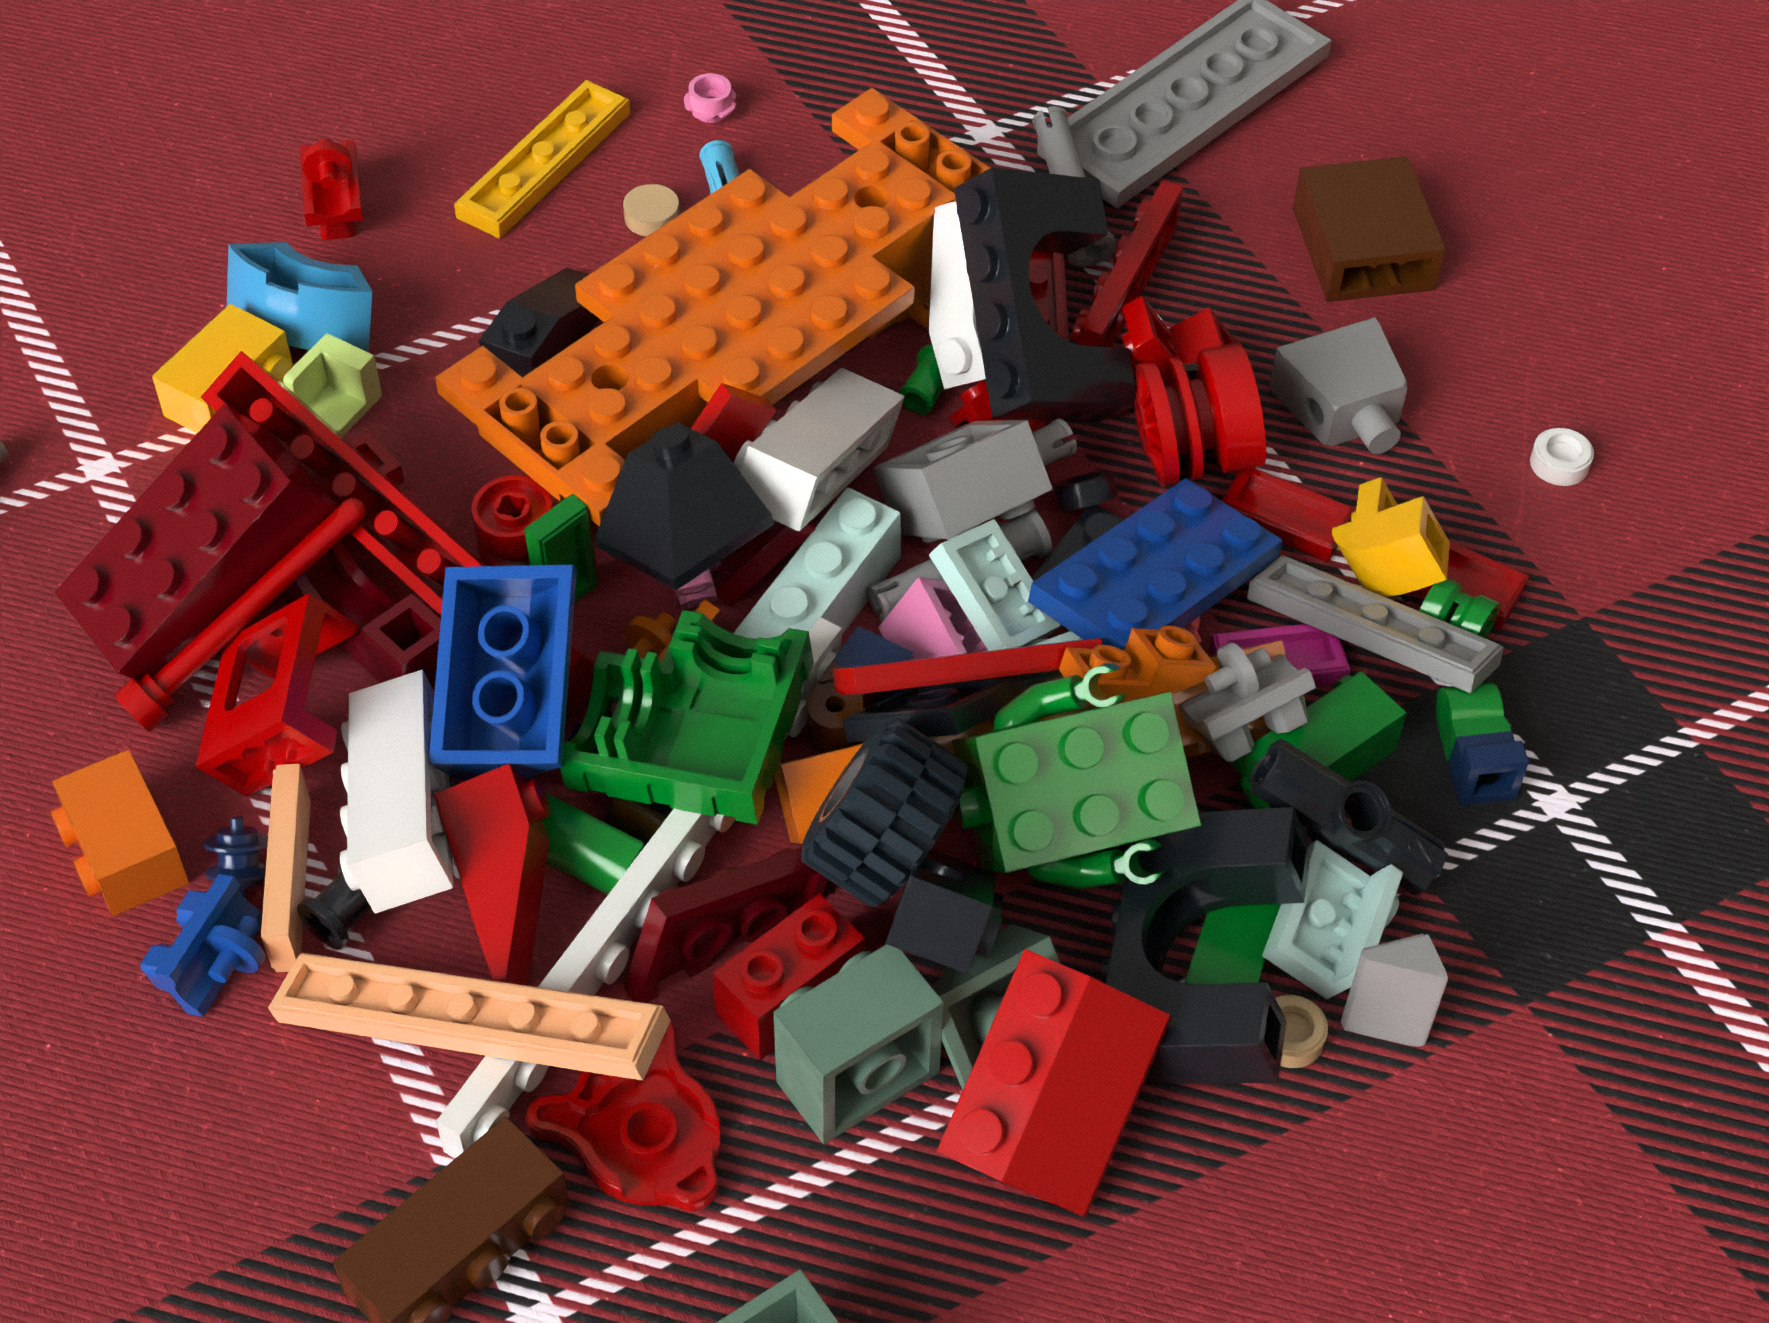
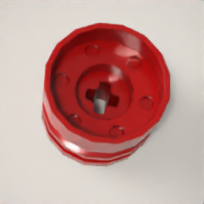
M1240 342L1199 351L1196 366L1197 379L1194 380L1189 379L1187 371L1177 355L1168 357L1165 360V386L1154 360L1136 365L1137 389L1134 406L1138 432L1144 453L1150 460L1161 487L1179 483V456L1190 481L1203 478L1204 451L1211 450L1214 460L1223 474L1265 465L1267 454L1266 434L1261 402L1251 363Z

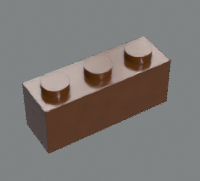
M505 1116L332 1261L343 1293L372 1323H446L451 1315L452 1307L474 1288H486L497 1280L506 1269L510 1257L530 1239L540 1240L557 1227L565 1214L566 1208L570 1206L564 1173Z

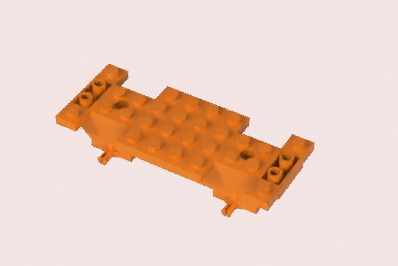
M870 88L832 113V132L859 151L791 197L785 195L751 169L746 170L575 284L577 302L602 320L603 324L524 377H521L482 345L435 377L438 394L478 426V432L482 438L561 502L573 493L587 505L589 519L600 526L628 453L650 440L652 435L658 430L672 426L676 422L691 428L721 383L767 398L773 405L867 337L872 339L891 324L906 319H913L929 331L930 303L928 300L931 292L934 214L936 212L934 208L956 201L954 188L990 169V167L875 89Z

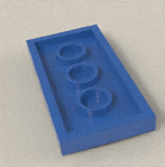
M1185 478L1032 582L1028 602L1080 638H1101L1102 645H1110L1124 650L1132 628L1159 630L1162 626L1184 628L1278 558L1283 540L1260 526L1253 519L1244 516L1222 502L1206 489L1197 486Z

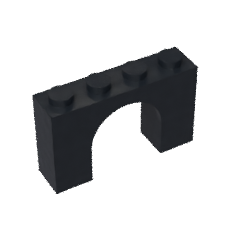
M991 167L954 188L992 418L1052 421L1062 419L1064 421L1100 422L1135 407L1136 387L1129 348L1083 346L1062 338L1047 324L1040 314L1033 299L1029 283V263L1033 251L1071 254L1109 235L1099 179Z
M1294 807L1198 812L1201 826L1148 838L1158 841L1161 847L1149 851H1140L1138 863L1144 871L1148 873H1155L1159 870L1167 871L1163 877L1146 885L1134 883L1126 877L1122 898L1117 899L1113 906L1112 922L1115 936L1111 956H1106L1102 963L1101 982L1172 1016L1144 1084L1278 1083L1287 1020L1268 983L1185 984L1163 976V965L1167 952L1175 938L1190 923L1207 914V912L1229 906L1304 903L1312 845ZM1144 840L1128 843L1125 846L1124 854L1131 846Z

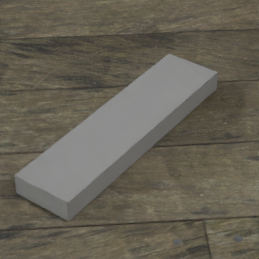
M1281 555L1250 580L1248 600L1470 694L1500 666L1504 649L1500 644L1284 555Z

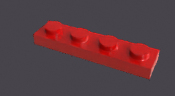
M1162 180L1151 201L1147 199L1142 200L1135 216L1132 235L1124 234L1118 243L1113 260L1114 267L1111 273L1103 271L1099 276L1093 294L1092 307L1090 310L1082 308L1076 318L1072 331L1073 342L1083 346L1113 347L1126 323L1122 306L1141 296L1178 228L1183 186Z

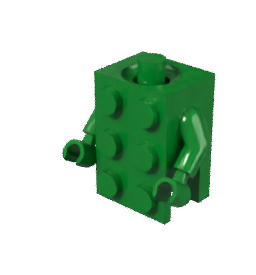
M1107 663L1090 669L1083 679L1079 675H1073L1032 685L997 712L992 731L953 739L955 756L966 762L968 767L965 787L953 813L960 830L972 828L981 868L1002 873L1026 868L1028 874L1035 881L1075 889L1122 883L1126 877L1134 883L1146 885L1163 877L1167 870L1148 873L1138 863V855L1141 850L1149 851L1161 847L1158 841L1148 838L1201 826L1171 692L1116 704L1124 700L1127 692L1108 697L1098 687V680L1102 673L1121 669L1114 663ZM1088 701H1089L1092 705H1095V706H1096V707H1092V708H1088V709H1083V710H1079V711H1075V712H1070V713H1066V714H1062V715H1057V716H1053V717H1049V718H1044V717H1048V716H1052V715H1056V714H1061V713H1065V712H1069V711H1074V710L1082 709V708L1086 707ZM1144 840L1131 846L1125 852V854H1123V852L1119 849L1098 851L1131 842Z

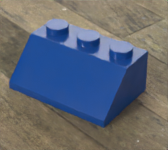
M574 565L445 567L428 764L457 780H469L508 763L526 778L562 767L577 568Z

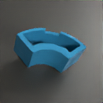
M287 242L228 244L226 307L232 304L284 330L288 345L292 347L310 350L328 333L369 353L373 291L358 265H339L314 260L296 252Z

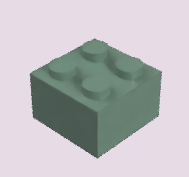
M886 944L873 953L864 951L853 956L842 966L838 974L814 988L806 986L796 990L782 1002L779 1009L773 1012L776 1082L823 1145L940 1072L944 1002L902 950Z

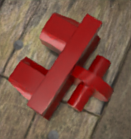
M321 139L313 145H299L303 209L306 226L319 225L321 237L324 240L352 238L356 235L354 221L363 220L355 139L344 140L340 144L330 139Z

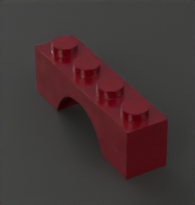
M342 540L336 543L283 592L292 602L310 593L358 624V632L338 643V645L379 683L423 669L435 692L441 619L413 593L400 602L384 594L363 573Z

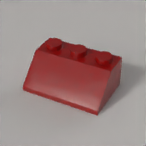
M1024 949L936 1152L1005 1184L1086 1218L1172 1016L1088 975Z

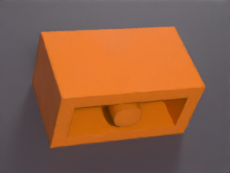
M129 749L52 781L62 805L50 811L57 830L66 848L79 843L84 856L72 861L88 898L102 893L112 917L189 884L177 847Z

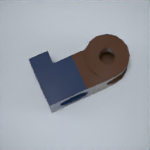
M857 626L819 678L818 683L807 699V717L810 722L809 740L813 747L819 752L825 753L861 744L862 742L847 743L843 720L847 718V715L882 700L885 696H890L903 690L840 695L839 692H835L833 669L913 660L914 652Z

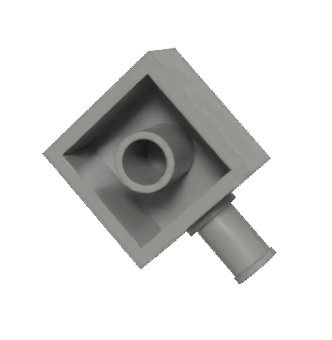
M1056 419L1049 425L1034 432L1031 431L1028 420L973 421L879 464L872 469L886 505L900 512L901 535L922 537L923 542H931L941 538L949 540L980 526L981 523L998 515L1001 520H1006L1032 510L1035 507L1034 498L1053 490L1045 466L1063 457L1075 454L1077 444L1075 439L1065 443L1062 442L1061 439L1073 434L1071 428L1062 419Z

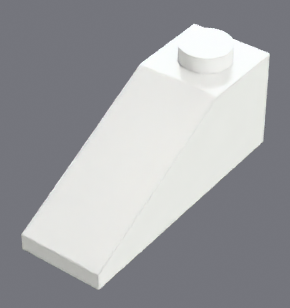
M956 201L934 208L936 212L934 214L929 335L944 389L986 379Z

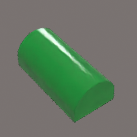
M545 793L551 812L550 817L542 819L550 841L546 864L608 895L643 850L644 843Z

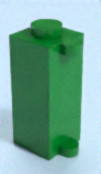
M1362 671L1353 677L1345 675L1334 683L1332 691L1306 707L1307 723L1290 732L1277 734L1274 731H1270L1254 742L1255 746L1251 752L1231 762L1241 774L1239 786L1254 808H1275L1250 792L1251 783L1248 781L1256 763L1267 752L1270 745L1280 739L1290 743L1351 782L1396 751L1407 712Z

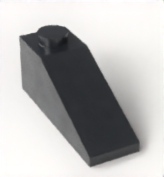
M567 267L508 300L480 337V347L483 345L521 377H524L588 334L599 320L598 317L578 303L576 299L575 284L589 274Z

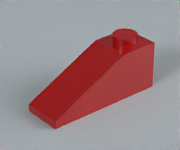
M508 763L434 794L491 979L492 981L528 986L550 842L542 819L550 817L551 812L539 782L536 779L529 781Z

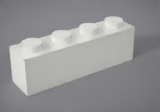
M841 367L823 383L817 381L811 388L808 396L801 402L793 401L786 414L778 421L771 420L766 425L762 435L754 442L747 440L740 448L734 465L770 511L773 520L800 531L888 447L905 396Z
M423 669L349 693L348 721L342 723L341 726L343 740L348 750V762L341 765L342 780L348 793V805L340 809L342 825L347 836V850L340 852V864L350 889L353 891L361 889L374 913L453 888L452 851L434 797L435 793L450 788L448 774L428 764L435 692Z

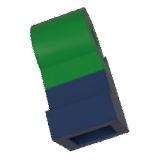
M1493 682L1481 683L1471 694L1454 686L1440 688L1436 698V719L1459 806L1515 800L1525 776L1529 760L1523 742L1514 740L1509 722L1505 720L1503 703L1498 687ZM1499 774V779L1494 783H1477L1479 775Z

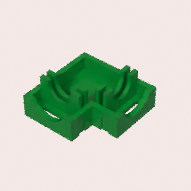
M682 610L663 662L659 661L657 653L647 652L645 659L640 658L636 649L628 648L626 655L600 651L593 667L592 690L584 721L577 735L571 741H564L562 767L559 768L566 789L587 793L589 790L606 793L608 797L652 805V802L670 805L672 809L675 808L714 817L717 814L735 817V821L758 825L765 806L764 796L766 790L772 786L784 751L783 741L785 735L790 733L802 699L801 689L804 680L808 681L814 664L809 631L788 628L780 636L772 638H747L730 633L715 625L703 613ZM613 702H618L611 719L608 715ZM597 745L599 752L598 754H593Z

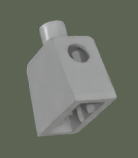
M1375 317L1277 347L1269 388L1322 444L1335 446L1360 437L1372 454H1381L1391 449L1399 441L1401 432L1396 424L1401 418L1408 389L1407 380L1380 323Z

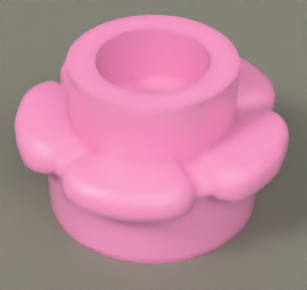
M706 73L695 77L689 83V92L684 97V106L688 111H692V115L695 118L706 123H716L734 112L736 108V103L734 102L736 100V93L726 77L715 73Z

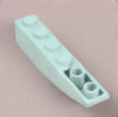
M847 487L817 525L815 531L806 539L733 634L758 639L759 637L772 638L780 636L788 628L809 631L819 617L841 627L843 634L868 602L867 588L882 582L901 558L900 512Z

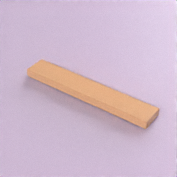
M301 952L268 1007L279 1023L642 1081L671 1021L662 1005Z

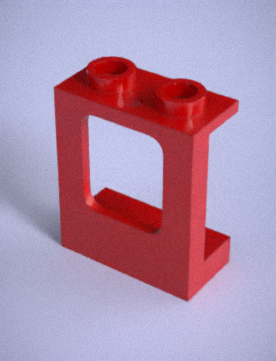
M308 593L236 635L223 647L195 767L248 797L272 784L273 770H276V765L300 763L302 769L333 753L338 730L305 711L306 700L316 655L356 634L359 625L333 609L326 602ZM245 662L270 678H275L272 685L265 692L235 707Z

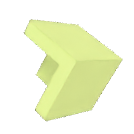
M328 333L286 373L283 379L285 386L342 436L382 397L375 356Z

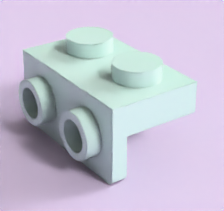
M1316 840L1311 843L1312 851L1304 903L1281 904L1262 957L1328 1000L1351 987L1363 948L1379 944L1384 928L1391 922L1399 907V899L1395 895L1403 872L1390 864L1370 876Z

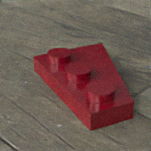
M802 846L796 849L785 848L767 859L740 868L729 867L720 871L714 877L685 887L674 886L662 891L657 896L651 898L623 989L634 1002H650L659 996L655 984L683 968L689 977L692 978L711 967L712 957L721 951L728 942L739 936L745 942L752 943L816 895L819 893L823 895L828 879L802 862Z

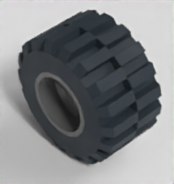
M899 717L892 718L879 726L869 736L831 788L805 835L801 855L802 862L868 906L876 907L892 897L907 882L913 865L919 867L939 838L963 793L968 769L967 763Z

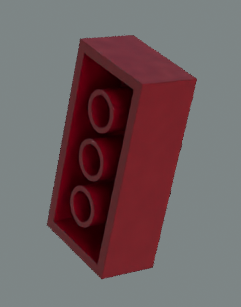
M223 404L60 585L55 593L116 672L129 678L134 677L139 681L147 673L154 676L317 527L335 505L269 430Z

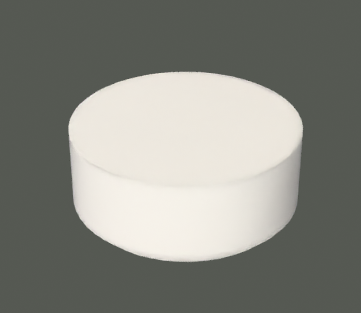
M1552 428L1545 430L1536 438L1530 456V465L1534 473L1542 480L1553 485L1571 486L1580 483L1588 475L1594 458V450L1590 441L1579 432L1567 428Z

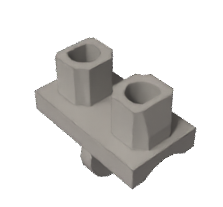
M1230 642L1217 650V658L1221 669L1205 676V683L1209 690L1179 705L1185 723L1203 734L1214 754L1226 762H1232L1251 752L1255 746L1247 723L1263 716L1267 728L1277 734L1290 732L1307 723L1308 715L1304 694L1315 689L1316 686L1310 670L1306 668L1297 670L1285 656L1278 654L1270 659L1269 654L1264 648L1246 655L1236 643Z

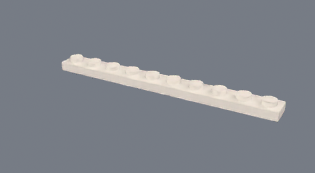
M821 617L818 618L809 630L814 664L808 681L804 680L801 689L802 699L790 733H786L784 740L788 735L793 738L796 737L808 721L807 699L810 692L841 650L842 628ZM674 808L538 987L595 995L604 982L608 985L612 984L620 976L627 964L630 955L629 948L641 933L651 898L670 887L676 886L680 880L684 882L689 881L703 861L707 843L717 830L721 833L727 831L733 824L735 817L719 814L714 817ZM485 1056L436 1120L443 1152L455 1159L505 1116L509 1119L508 1110L523 1090L528 1093L533 1091L542 1081L549 1066Z

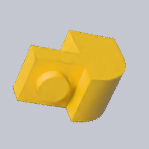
M1382 477L1360 484L1356 511L1351 514V522L1332 528V536L1361 586L1381 596H1397L1447 580L1450 542L1424 496L1398 505Z

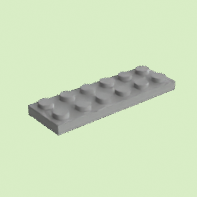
M1237 0L1068 117L1067 121L1086 178L1099 179L1102 199L1118 209L1329 57L1332 40L1267 0ZM1038 138L1037 155L1045 160Z

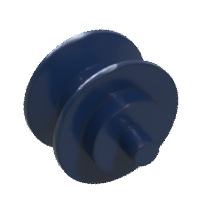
M243 816L230 817V827L219 829L216 836L204 840L203 846L205 849L218 853V864L205 870V877L207 879L215 881L218 874L234 876L240 883V891L243 897H247V888L260 884L261 879L265 878L266 863L260 861L259 851L268 847V835L259 833L256 827L244 826Z

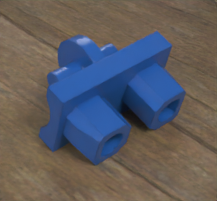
M218 874L208 891L189 890L177 907L176 921L181 926L182 931L173 945L166 943L153 944L140 963L141 970L156 988L170 993L187 1014L204 1017L234 969L244 973H254L258 971L265 960L263 949L253 940L262 926L263 913L243 897L240 891V883L234 876Z

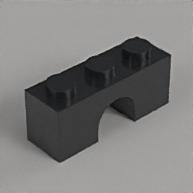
M930 850L919 867L913 865L885 944L968 974L975 955L988 959L1002 921L1000 916L1003 909L1001 904L1004 896L994 892L996 873Z

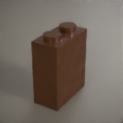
M1408 157L1300 168L1293 211L1327 302L1436 290L1446 249Z

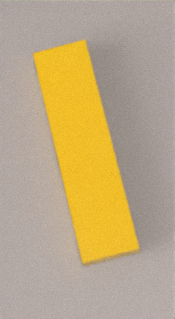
M585 80L454 203L456 218L501 239L631 114L629 99Z

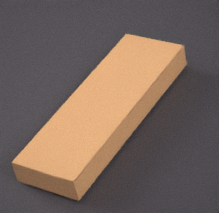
M300 763L276 765V770H273L261 938L271 967L275 969V972H289L302 947L303 922L298 915L297 906L305 898L311 800Z

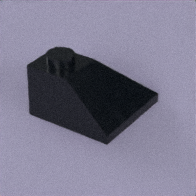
M676 422L672 426L658 430L652 435L650 440L628 453L595 539L598 548L674 590H678L773 526L774 521L770 511L718 442Z

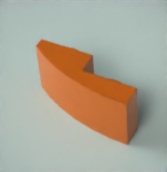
M1162 626L1159 630L1132 628L1124 650L1110 645H1097L1093 649L1066 647L1059 667L1063 677L1079 675L1083 679L1090 669L1107 663L1118 665L1121 669L1102 673L1098 680V687L1105 696L1112 697L1127 692L1124 700L1116 704L1171 692V694L1180 692L1204 682L1205 676L1215 672L1216 665L1199 645L1196 637L1189 631L1176 626ZM1088 701V703H1087L1086 706H1095V705H1092V704Z

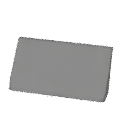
M1419 934L1363 948L1341 1018V1024L1345 1031L1408 1046L1420 1047L1426 1044L1448 982L1446 970L1429 934Z

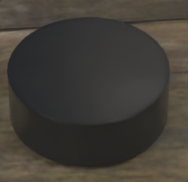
M1108 470L1077 475L1057 483L1054 488L1059 510L1064 511L1100 504L1118 495L1113 473Z

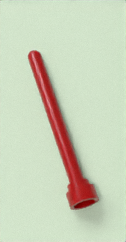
M357 498L345 500L154 676L147 673L139 681L134 677L131 678L114 694L117 701L149 732L154 730L170 715L167 708L175 701L172 694L362 521L366 515L365 504Z

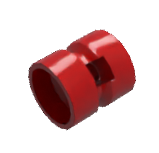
M518 475L495 478L479 489L473 497L471 514L477 537L479 558L487 566H530L524 528L553 508L550 493L532 478Z

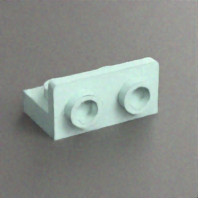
M995 519L941 543L929 554L988 650L1027 646L1037 639L1048 637L1061 626L1060 623L1028 602L1031 585L1034 581Z

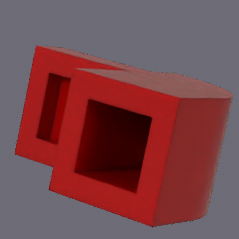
M1142 296L1122 306L1128 331L1122 334V340L1125 348H1129L1135 377L1136 365L1138 363L1154 360L1165 386V360L1168 357L1177 355L1183 364H1197L1199 351L1235 343L1232 335L1210 307L1168 329Z

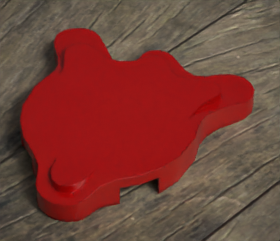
M671 1022L643 1081L581 1071L577 1084L570 1093L540 1097L531 1102L526 1111V1124L531 1135L537 1139L560 1144L573 1152L583 1164L589 1178L605 1194L619 1201L639 1206L672 1205L685 1211H697L709 1206L718 1194L719 1184L715 1167L721 1148L720 1118L715 1102L702 1084L683 1070L678 1060L677 1031Z

